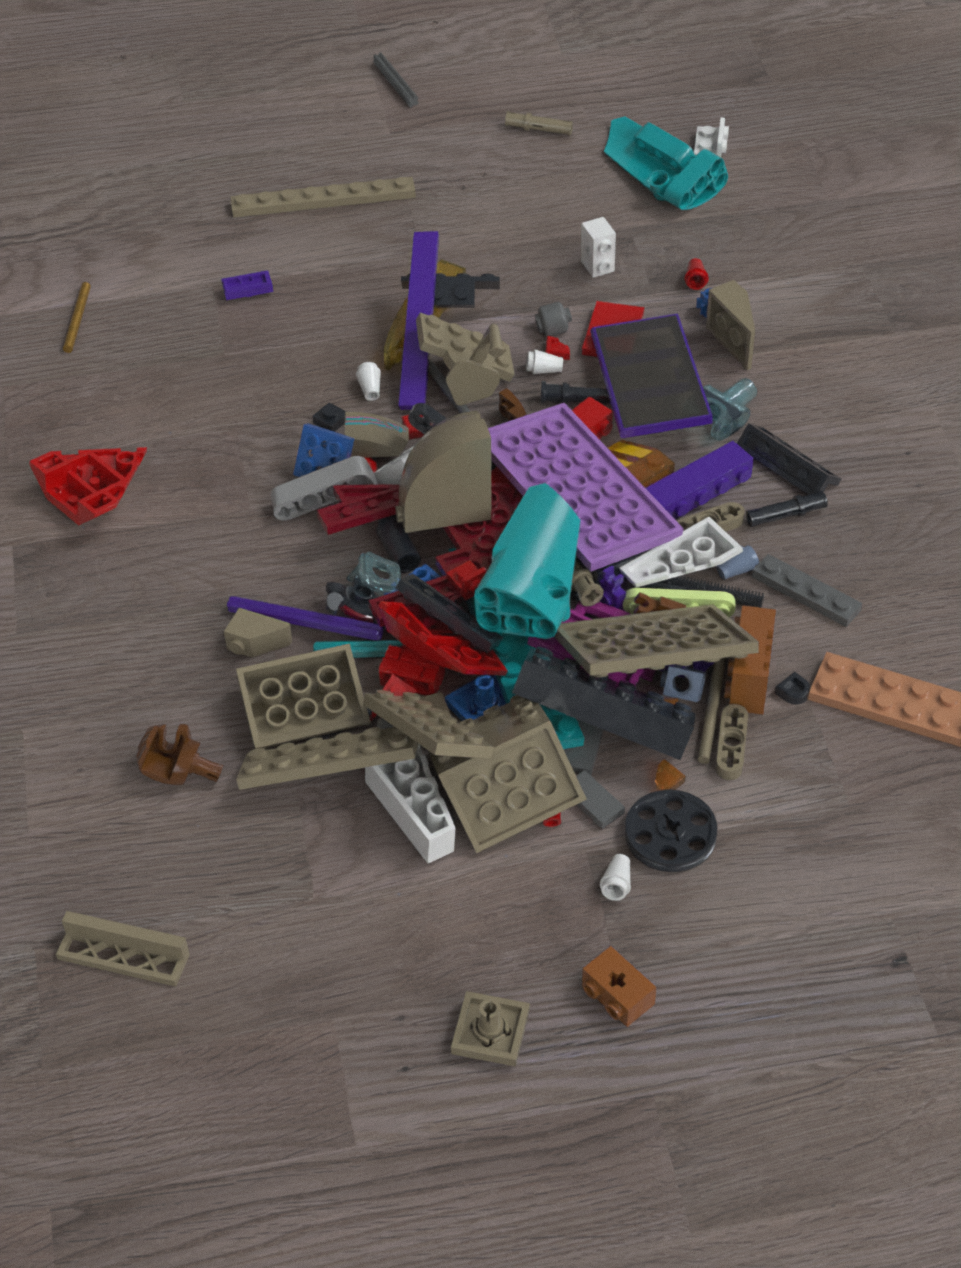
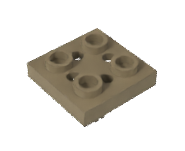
M466 991L451 1045V1054L516 1067L530 1012V1003ZM505 1031L506 1034H508V1033H511V1034H510L509 1036H505V1034H503V1032ZM489 1042L491 1043V1046L489 1047L483 1046V1043L485 1045H489Z

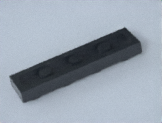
M414 574L400 579L395 588L403 593V597L406 600L417 603L425 609V612L430 617L441 620L448 625L451 632L465 637L479 651L490 652L499 647L504 638L497 632L487 631L480 627L473 615Z

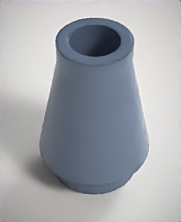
M741 546L743 552L716 566L717 572L723 580L752 571L759 564L758 556L751 546Z

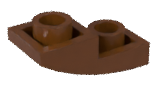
M506 388L499 392V412L502 416L508 418V422L527 415L521 402L510 390Z

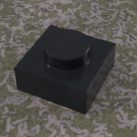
M329 402L312 416L313 424L335 432L345 424L346 411Z

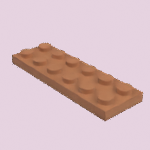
M826 652L809 691L808 700L961 747V692Z

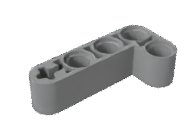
M361 456L347 458L275 487L271 491L274 516L279 520L285 521L336 502L337 499L333 492V486L378 485L377 478L365 458Z

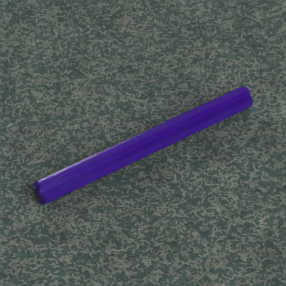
M231 596L229 601H227L228 611L236 613L239 608L294 625L375 641L381 640L384 631L383 626L380 627L377 623L237 596Z

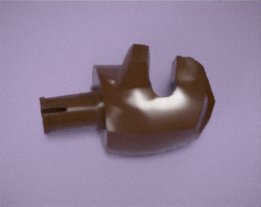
M166 724L154 725L146 730L138 745L136 755L139 770L143 775L164 784L183 785L188 774L191 775L193 773L217 783L224 765L199 756L200 753H197L200 742L192 740L188 725L180 724L178 726L174 744L166 741Z

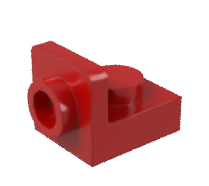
M469 560L446 572L447 579L466 601L474 597L475 590L487 569L485 567L478 569Z

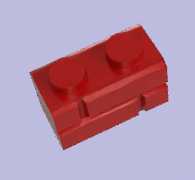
M389 645L385 657H383L379 666L380 685L385 686L393 674L416 689V694L425 696L438 692L445 676V667L422 657L407 646L396 647Z

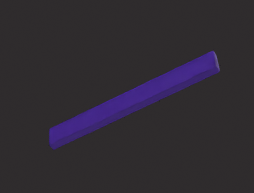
M438 231L414 232L399 396L400 410H412L413 406L417 403L426 404L430 353L419 348L416 319L420 312L426 315H433L439 248Z

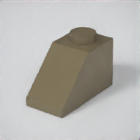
M242 608L237 610L224 630L227 650L252 658L290 646L292 643L290 623Z

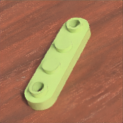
M632 588L626 591V597L623 600L624 610L631 614L639 605L634 603V598L639 592L648 595L654 600H658L660 596L686 605V608L714 604L728 617L735 613L734 596L720 591Z

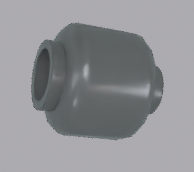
M558 301L540 306L538 314H534L539 333H544L545 336H555L567 332L569 328L568 322H572L569 307L564 308Z

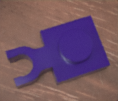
M612 565L603 570V579L600 580L599 584L603 589V596L600 602L625 611L623 600L626 597V592L621 588L624 576L622 574L615 576Z

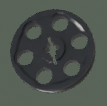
M659 790L641 797L630 808L626 817L625 839L631 853L648 867L665 872H681L697 867L712 854L716 845L718 826L711 808L697 796L680 790ZM676 801L682 805V808L670 810L666 804ZM647 810L651 811L655 816L652 819L645 820L640 818L638 814L641 811ZM700 816L705 818L707 823L698 826L693 824L691 819ZM666 824L672 831L676 830V836L670 830H666ZM639 835H646L650 837L651 842L643 845L637 843L635 838ZM692 841H699L705 847L702 850L695 851L690 849L688 844ZM669 850L674 852L676 857L672 860H665L660 856V853Z

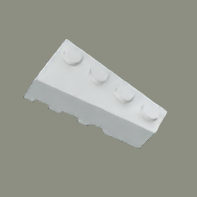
M418 744L415 759L365 767V782L425 861L430 863L454 852L455 826L444 799L440 797L437 782L432 777L428 768L427 758L425 754L423 755L420 744Z

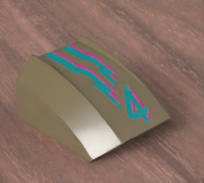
M345 412V435L355 438L351 457L399 456L409 442V428L394 420L370 413Z

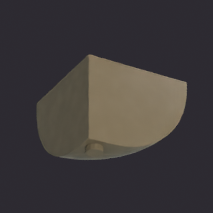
M478 411L457 414L439 422L419 439L408 455L400 479L399 506H395L397 522L403 523L405 533L491 520V435L485 420L481 419Z

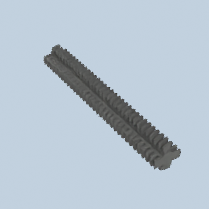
M381 52L378 55L375 54L373 56V63L407 105L411 108L413 105H417L419 97Z

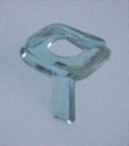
M363 552L359 556V564L346 577V580L352 583L355 576L359 574L361 582L370 589L378 592L393 593L398 591L395 588L401 579L400 566L396 562L382 558L372 552ZM375 567L389 573V579L379 578L372 568Z

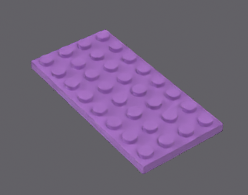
M565 403L488 428L491 435L492 462L523 496L529 487L546 483L569 504L580 518L581 525L576 556L590 572L665 544L683 535V527Z

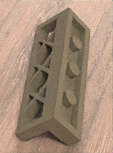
M66 911L62 920L66 934L56 953L58 960L175 987L190 955L185 937ZM73 940L85 942L88 946L87 949L78 953L68 951ZM106 948L115 949L118 955L104 960L98 958L96 953ZM135 955L145 956L147 962L134 967L128 965L126 959ZM166 961L176 963L171 975L158 972L155 966Z

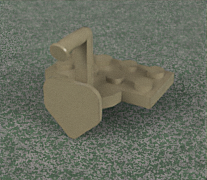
M419 313L416 319L419 348L422 351L443 358L445 365L450 369L446 376V382L457 405L461 406L490 397L497 388L500 379L511 381L514 376L510 348L508 344L501 340L497 324L492 323L483 335L477 331L472 332L464 329L456 323L442 321L434 315Z

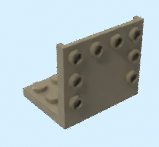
M519 695L513 696L509 703L501 707L496 705L486 709L482 716L474 720L469 718L458 723L469 727L470 732L482 735L483 740L493 746L491 759L434 755L428 750L438 776L476 853L587 800L549 718L539 703Z

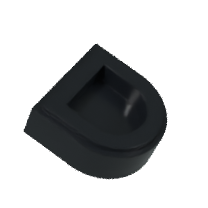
M794 671L775 686L774 693L790 704H802L808 700L810 684Z

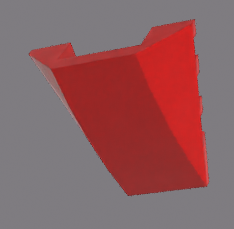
M380 601L378 607L387 631L422 657L463 674L505 676L508 672L493 650L486 653L475 649L469 640L462 635L451 632L448 625L441 620L427 629L402 603Z

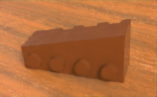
M742 606L741 617L735 616L734 622L759 642V653L748 654L745 658L729 659L727 676H732V681H726L724 698L730 699L729 705H741L748 713L764 715L776 609Z

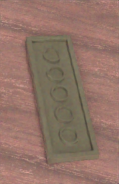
M377 690L376 694L365 693L364 706L434 755L491 759L493 746L485 742L482 735L470 732L469 727L457 723V719L444 715L443 710L433 708L432 703L421 700L420 695L403 692V696H394V693L385 690Z
M393 726L386 729L373 727L365 730L363 733L353 735L348 732L341 733L334 738L325 740L313 738L306 743L297 745L285 743L270 750L257 748L246 754L236 781L239 790L415 759L419 743Z

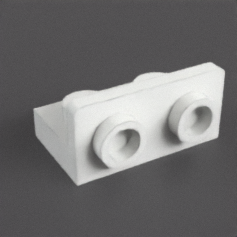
M721 117L719 128L711 126L697 127L694 155H697L703 149H707L720 157L722 153H726L729 126H725V118Z

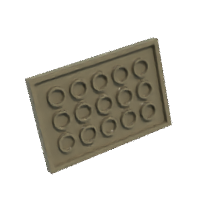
M714 604L561 623L557 633L554 635V638L589 675L594 677H605L612 672L634 673L637 669L642 668L658 670L663 669L665 665L672 664L688 666L694 661L701 660L717 662L720 658L724 657L745 658L748 654L759 653V642Z

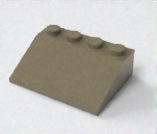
M350 644L236 669L241 698L255 749L269 748L370 724L367 707L363 705L364 696Z

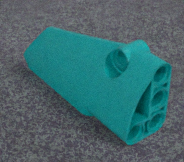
M626 116L611 120L609 138L604 153L649 189L657 200H666L681 210L692 209L709 201L726 185L728 172L723 158L713 152L703 149L697 155H694L693 150L688 144L650 122L641 126Z
M546 483L531 486L526 491L496 542L492 552V563L475 590L476 619L480 627L487 631L550 639L557 633L561 623L570 618V594L581 521L569 504Z

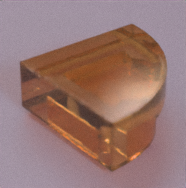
M665 759L660 762L655 778L658 791L676 790L685 783L686 776Z

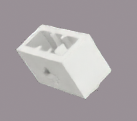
M604 217L582 223L581 262L593 278L615 271L616 233Z

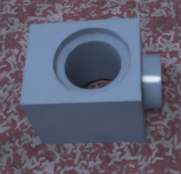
M675 664L670 665L668 670H663L660 687H664L663 695L693 702L700 701L707 671ZM677 675H684L688 678L689 687L687 690H681L676 686L675 679Z

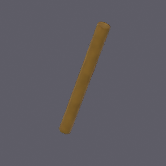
M88 282L81 284L63 346V351L66 353L73 351L91 285Z

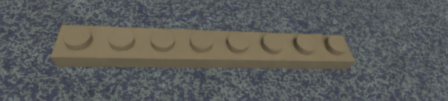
M399 177L396 179H378L368 182L332 184L329 186L286 189L274 192L265 191L256 194H240L231 196L233 218L411 199L416 198L413 177Z

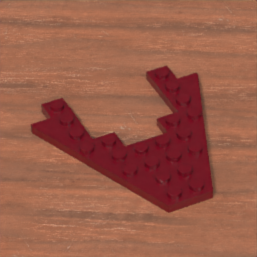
M491 483V520L443 527L457 550L436 557V566L441 572L442 577L427 581L426 583L457 605L461 604L465 599L448 581L446 572L469 560L478 569L482 567L489 568L492 563L493 548L523 498V495L512 483ZM400 484L333 486V492L339 503L317 510L318 519L327 535L394 515L396 514L395 506H399ZM400 591L369 600V609L380 627L385 626L378 607L380 601L402 603L427 629L439 621V619L430 617L425 612V609L417 603L406 600Z

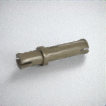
M507 111L505 126L524 128L525 131L533 129L571 136L573 121L532 116V113L528 112L527 114H519Z

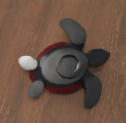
M360 573L355 576L352 586L349 587L337 582H327L326 593L328 597L325 601L326 610L335 615L340 608L351 619L377 623L369 609V600L380 596L374 593L370 586L379 584L381 578L373 573Z

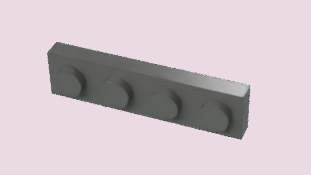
M767 554L753 569L752 577L845 627L852 622L862 609V603L770 554Z

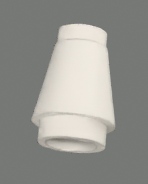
M535 349L534 352L528 351L526 371L532 374L562 372L563 357Z
M372 362L362 363L356 372L357 380L365 399L368 401L376 400L380 396L381 371Z
M616 854L612 857L600 881L602 894L610 900H622L631 889L630 859L623 854Z

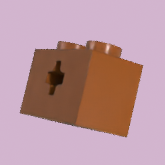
M612 946L583 968L582 987L585 993L592 999L596 998L605 1006L607 1013L614 1020L619 1019L626 1027L655 1005L656 986Z

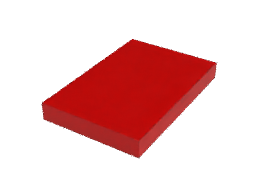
M596 301L582 347V355L597 357L590 333L593 327L643 319L645 307ZM639 334L603 340L608 359L633 356Z

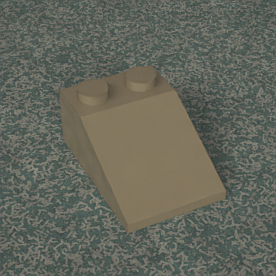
M735 280L709 289L706 328L746 370L752 368L755 326L748 293Z

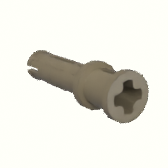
M575 558L571 589L578 592L579 600L584 606L595 605L602 599L603 589L600 585L594 583L590 571L583 569Z

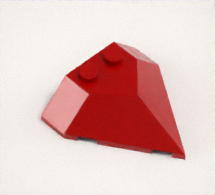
M139 447L135 452H121V448L78 450V454L62 455L61 451H50L30 460L29 465L46 499L77 525H81L117 507L143 460L147 447Z

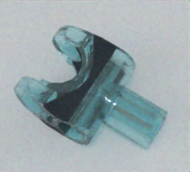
M747 378L741 379L724 393L711 385L703 387L712 413V419L715 421L711 429V436L718 441L724 440L740 430L749 420L751 411L744 405L757 396V388ZM693 396L684 406L682 418L699 415Z

